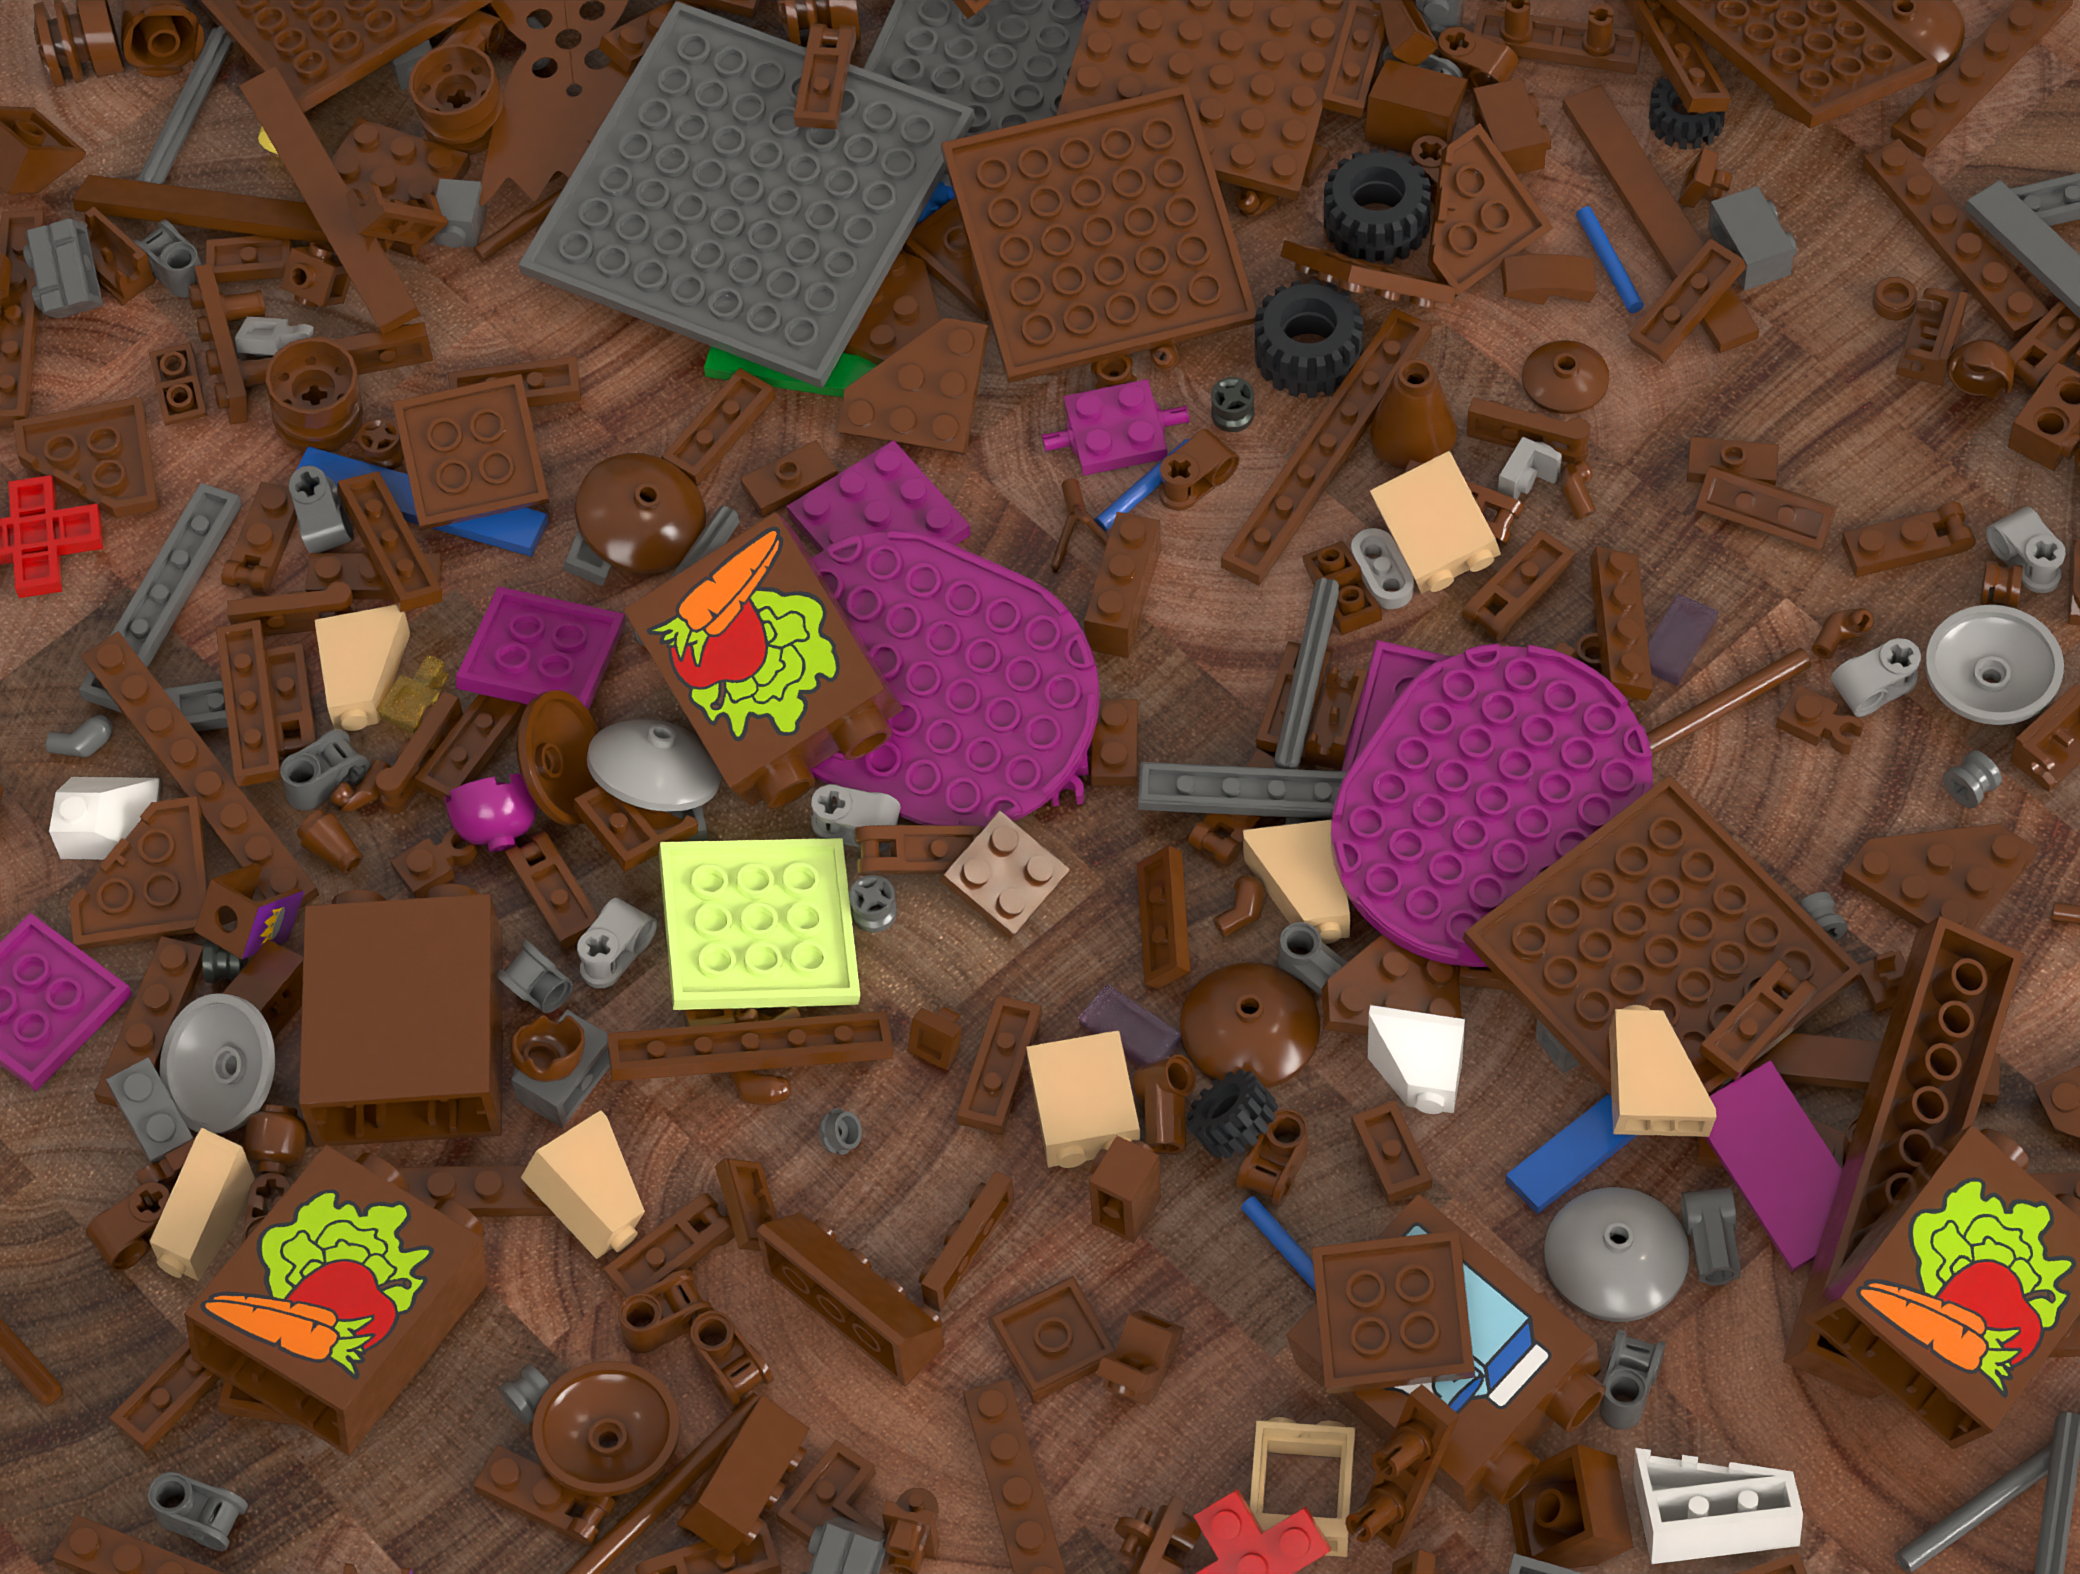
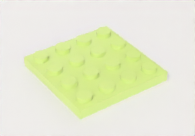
M843 838L660 842L659 860L673 1010L859 1004L860 988Z

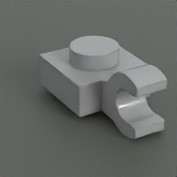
M247 316L235 337L237 353H251L257 357L275 355L278 350L290 342L311 338L314 327L307 324L289 326L288 319Z

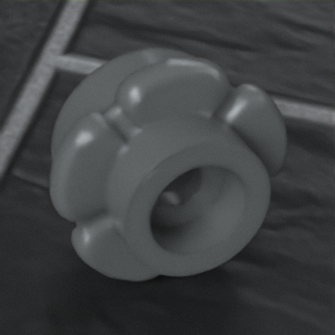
M835 1108L829 1114H825L822 1117L819 1126V1138L827 1151L844 1155L858 1146L862 1137V1127L855 1114Z

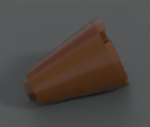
M122 0V51L128 63L136 67L139 73L157 78L173 76L182 72V66L191 59L193 62L198 59L204 46L203 28L199 19L181 0Z

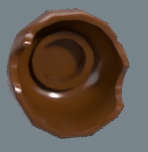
M1992 340L1971 341L1956 349L1949 357L1947 365L1948 377L1958 390L1969 395L1986 396L1990 400H1994L2004 389L2008 395L2012 392L2014 360L2007 350Z
M542 1014L530 1024L519 1027L512 1036L510 1043L511 1060L521 1073L533 1080L541 1082L564 1080L573 1073L582 1059L585 1046L584 1029L569 1015L565 1016L562 1021L555 1022L549 1020L545 1014Z

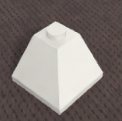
M71 777L55 793L49 829L60 859L104 860L122 838L126 839L140 822L141 814L150 803L159 801L162 785L161 779Z
M1370 1005L1368 1059L1406 1106L1415 1107L1419 1111L1428 1114L1454 1113L1462 1067L1465 1019Z

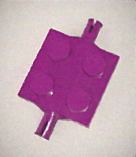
M1146 379L1063 396L1067 416L1066 430L1041 434L1045 452L1070 447L1079 460L1082 475L1085 476L1162 460L1168 455L1164 438L1165 427L1190 423L1186 405L1161 410L1153 399L1149 381Z

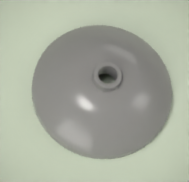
M1980 605L1966 608L1951 615L1937 627L1928 643L1925 669L1934 693L1952 711L1976 722L2005 725L2030 719L2043 711L2054 700L2061 686L2064 660L2061 648L2054 635L2043 623L2033 616L2007 606ZM1985 679H1993L1997 683H1989Z
M638 718L612 724L599 731L593 737L587 753L588 769L595 781L604 790L626 803L650 810L683 811L701 806L715 796L722 779L721 772L698 735L682 726L657 719Z
M220 993L200 997L179 1013L166 1035L160 1059V1079L186 1126L196 1132L204 1128L216 1135L230 1133L241 1128L247 1123L251 1115L260 1110L270 1091L275 1070L273 1038L262 1014L247 1000L238 996Z
M1608 1187L1579 1195L1568 1202L1556 1214L1545 1238L1544 1262L1553 1287L1570 1306L1595 1319L1610 1322H1628L1653 1315L1667 1306L1679 1293L1688 1271L1689 1245L1681 1223L1663 1203L1637 1190ZM1614 1235H1621L1627 1241L1623 1244H1616L1610 1238Z

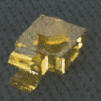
M428 655L413 679L401 674L377 708L380 717L415 734L420 726L424 710L428 705L435 704L440 696L437 691L444 686L449 677L448 673L442 671L445 663Z

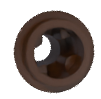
M323 809L316 810L301 823L297 830V836L302 840L301 846L337 870H340L344 875L354 871L364 858L333 813L327 814Z

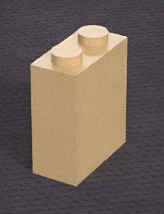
M1450 451L1370 490L1376 507L1411 571L1421 594L1428 590L1431 592L1440 591L1451 585L1454 577L1468 570L1471 572L1480 571L1491 565L1494 557L1501 554L1497 541Z
M1119 1030L1026 1047L1028 1069L1048 1167L1072 1168L1083 1164L1087 1160H1093L1102 1148L1109 1149L1116 1135L1128 1141H1140V1128Z

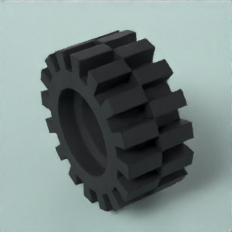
M1668 76L1667 81L1662 77L1657 81V86H1653L1651 91L1648 119H1650L1649 126L1651 130L1655 129V136L1659 140L1666 136V145L1672 147L1674 142L1677 141L1680 142L1679 149L1686 150L1687 143H1692L1693 148L1698 149L1701 148L1702 140L1709 145L1713 142L1714 135L1719 137L1722 132V126L1724 127L1725 111L1699 113L1696 115L1677 113L1672 107L1683 104Z
M1238 1069L1236 1074L1230 1071L1225 1074L1223 1081L1219 1078L1212 1081L1213 1087L1209 1091L1204 1088L1199 1093L1202 1096L1201 1100H1194L1191 1104L1193 1111L1187 1112V1128L1209 1154L1215 1158L1220 1159L1222 1155L1225 1159L1231 1158L1234 1150L1238 1155L1243 1153L1246 1144L1250 1143L1253 1146L1259 1141L1256 1138L1259 1133L1266 1134L1269 1130L1266 1123L1274 1122L1276 1115L1273 1112L1278 1110L1275 1098L1249 1070L1245 1072L1244 1069Z

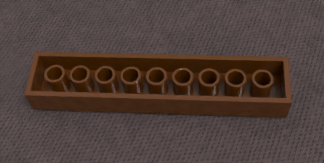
M1938 916L1916 932L1784 1356V1363L1870 1400L1886 1393L1882 1387L1810 1326L1803 1317L1934 1146L1974 1124L2025 955L2024 953L1941 916Z

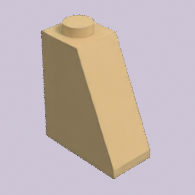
M396 605L315 620L327 707L334 729L357 731L369 725L379 724L410 637L405 612L400 613Z
M1331 820L1243 830L1244 861L1256 878L1261 880L1264 889L1290 924L1304 922L1314 926L1320 933L1321 942L1324 944L1334 943L1341 938H1349L1350 910L1347 894L1334 865L1331 850Z
M1641 1005L1615 1009L1609 1027L1613 1134L1709 1137L1716 1120V1108L1664 1011L1650 1010L1648 1007Z
M600 1110L538 1149L521 1176L522 1180L596 1259L611 1249H614L616 1252L625 1249L636 1238L638 1232L635 1230V1227L645 1212L608 1118Z
M201 1128L197 1134L149 1241L157 1257L158 1266L168 1274L177 1278L184 1274L199 1281L246 1210L249 1189L255 1178L242 1146L204 1128Z

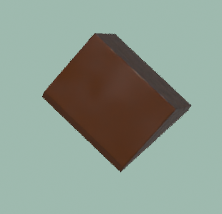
M1386 59L1368 96L1364 141L1411 153L1413 143L1423 136L1433 135L1440 137L1449 145L1453 138L1468 80Z

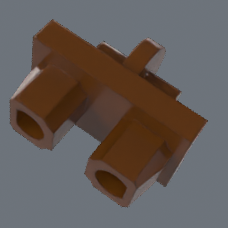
M912 1488L901 1494L896 1503L888 1500L885 1502L882 1517L885 1534L888 1535L885 1549L887 1553L891 1554L888 1563L890 1572L896 1574H919L924 1557L936 1560L939 1550L936 1527L939 1506L936 1497L928 1490Z
M1175 1495L1172 1496L1168 1505L1159 1507L1151 1527L1148 1523L1153 1513L1143 1507L1139 1508L1135 1518L1120 1517L1118 1519L1115 1531L1124 1539L1120 1553L1132 1558L1137 1547H1141L1129 1574L1183 1573L1184 1565L1163 1554L1168 1543L1188 1553L1193 1549L1202 1532L1196 1520L1183 1512L1187 1504L1186 1501Z

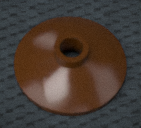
M1554 341L1540 346L1529 355L1523 366L1522 383L1528 397L1541 408L1554 413L1573 414L1590 409L1603 398L1609 384V370L1603 357L1593 348L1576 341Z

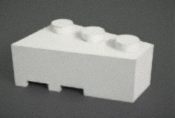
M1635 1448L1633 1481L1651 1564L1800 1546L1803 1511L1793 1471L1733 1462L1729 1463V1467L1698 1463V1457L1682 1455V1460L1651 1456V1450Z

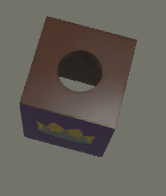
M257 863L210 879L194 929L198 934L240 959L256 954L267 940L278 945L287 942L304 895L303 890L294 888L257 903L253 901L252 898L262 871V866ZM238 920L234 931H228L223 927L225 924Z

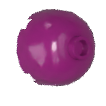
M509 774L511 783L496 782L495 776L473 781L449 791L450 796H444L447 815L451 825L462 839L474 845H488L489 852L504 851L516 845L514 839L522 836L529 830L535 821L538 806L534 803L524 785L521 774Z

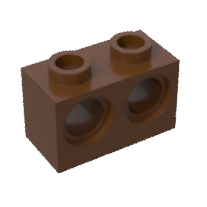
M2058 362L2013 421L2008 448L2052 471H2055L2064 457L2070 460L2075 454V449L2080 446V373Z

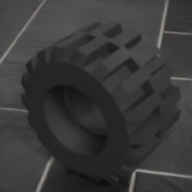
M1370 149V153L1364 155L1359 151L1352 154L1351 160L1343 158L1339 161L1338 169H1331L1328 174V182H1325L1324 228L1326 229V236L1329 242H1335V249L1340 254L1348 252V257L1357 260L1361 258L1373 263L1383 260L1384 265L1393 263V258L1399 257L1401 260L1409 257L1410 249L1417 251L1422 245V238L1427 237L1430 224V182L1428 178H1424L1425 171L1420 165L1413 166V159L1406 155L1400 158L1397 157L1396 151L1388 150L1386 154L1379 153V149ZM1371 203H1382L1392 208L1375 211L1363 208L1362 206Z
M1311 279L1310 284H1302L1301 280L1293 281L1289 288H1286L1284 285L1276 288L1275 296L1268 294L1262 300V307H1258L1254 322L1255 362L1257 368H1261V376L1265 381L1273 380V387L1279 391H1282L1284 388L1289 389V395L1298 397L1299 393H1307V398L1317 397V392L1322 391L1325 395L1334 393L1335 386L1340 387L1363 352V317L1360 316V308L1357 302L1351 303V295L1345 290L1338 293L1336 285L1328 282L1326 286L1319 285V280ZM1301 334H1316L1326 339L1317 343L1307 344L1294 341L1291 338Z

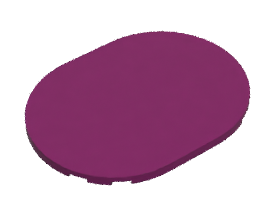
M893 529L887 530V532H875L864 535L855 534L829 544L825 550L812 557L813 562L904 709L887 720L892 729V735L883 745L855 760H846L841 751L810 769L814 778L827 785H838L865 792H878L890 795L901 805L899 818L917 825L982 826V830L999 811L1014 822L1040 808L1063 788L1078 769L1093 738L1099 712L1100 685L1097 665L1087 637L1076 619L1061 601L1040 584L1019 573L944 540L913 531Z
M1498 643L1480 645L1465 649L1464 653L1450 657L1442 662L1437 661L1419 673L1401 692L1343 778L1337 793L1331 820V850L1340 882L1359 913L1383 936L1416 955L1450 965L1488 967L1462 940L1464 932L1653 788L1650 743L1644 727L1639 724L1634 713L1627 705L1628 700L1609 680L1585 663L1558 651L1535 645H1527V648L1500 646Z

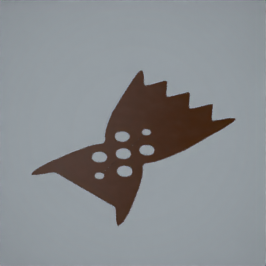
M494 0L490 3L507 28L518 39L526 43V50L516 62L503 90V109L493 124L481 179L482 191L479 200L481 206H484L494 196L508 178L513 180L533 202L539 199L556 171H560L570 179L590 145L587 139L604 122L634 72L632 70L627 73L612 59H610L607 66L601 69H591L585 64L586 55L593 50L599 49L602 36L611 32V29L623 14L628 0ZM599 1L605 6V13L597 20L588 21L580 16V8L586 2ZM538 9L549 11L552 15V21L547 27L533 29L528 26L526 21L531 12ZM567 28L577 30L581 34V42L572 49H563L556 44L557 35ZM551 58L557 62L558 68L552 76L540 78L533 74L532 66L539 59ZM573 82L582 87V92L578 96H569L566 92L567 88L573 85Z

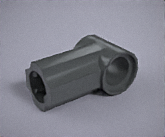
M1304 922L1292 923L1284 928L1280 936L1277 956L1278 968L1303 981L1322 997L1321 988L1347 962L1321 942L1320 933L1314 926ZM1294 947L1304 948L1309 953L1305 955H1296L1292 953L1289 949Z
M1731 1188L1682 1192L1681 1211L1686 1235H1691L1698 1281L1707 1283L1709 1286L1726 1285L1728 1282L1740 1278L1741 1269L1734 1235L1736 1211Z

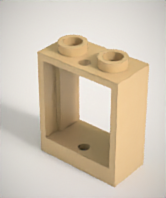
M1274 1417L1268 1421L1256 1420L1250 1510L1263 1531L1291 1516L1263 1513L1268 1453L1341 1458L1337 1518L1313 1517L1332 1549L1325 1556L1347 1557L1349 1531L1346 1528L1345 1521L1346 1517L1350 1514L1355 1427H1345L1340 1422L1329 1420L1318 1422L1316 1425L1296 1423L1294 1420L1285 1417Z

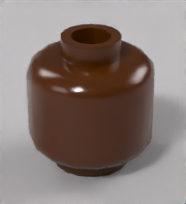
M262 1105L260 1112L254 1113L247 1120L243 1150L247 1160L258 1165L257 1173L273 1172L285 1176L286 1168L296 1167L303 1162L307 1124L304 1119L297 1116V1109L282 1105Z

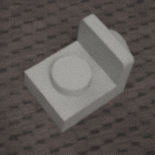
M1522 437L1499 475L1498 492L1517 500L1521 492L1527 494L1530 491L1536 477L1553 484L1556 483L1560 476L1562 454L1545 443L1534 442Z

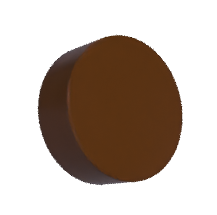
M1885 278L1875 286L1872 299L1873 308L1878 315L1885 319H1905L1915 309L1917 290L1910 281L1904 278Z

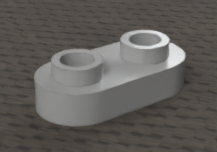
M1376 528L1359 532L1352 540L1351 554L1361 567L1362 581L1380 607L1398 609L1405 606L1413 596L1414 577L1393 537L1386 531ZM1370 554H1376L1380 557L1376 559H1370L1367 556ZM1388 588H1394L1398 591L1388 592L1385 590Z

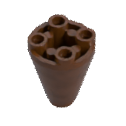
M1421 359L1408 360L1396 371L1373 416L1370 428L1373 454L1378 459L1401 469H1406L1410 459L1424 464L1448 451L1452 452L1455 448L1458 434L1454 414L1438 376L1432 366Z

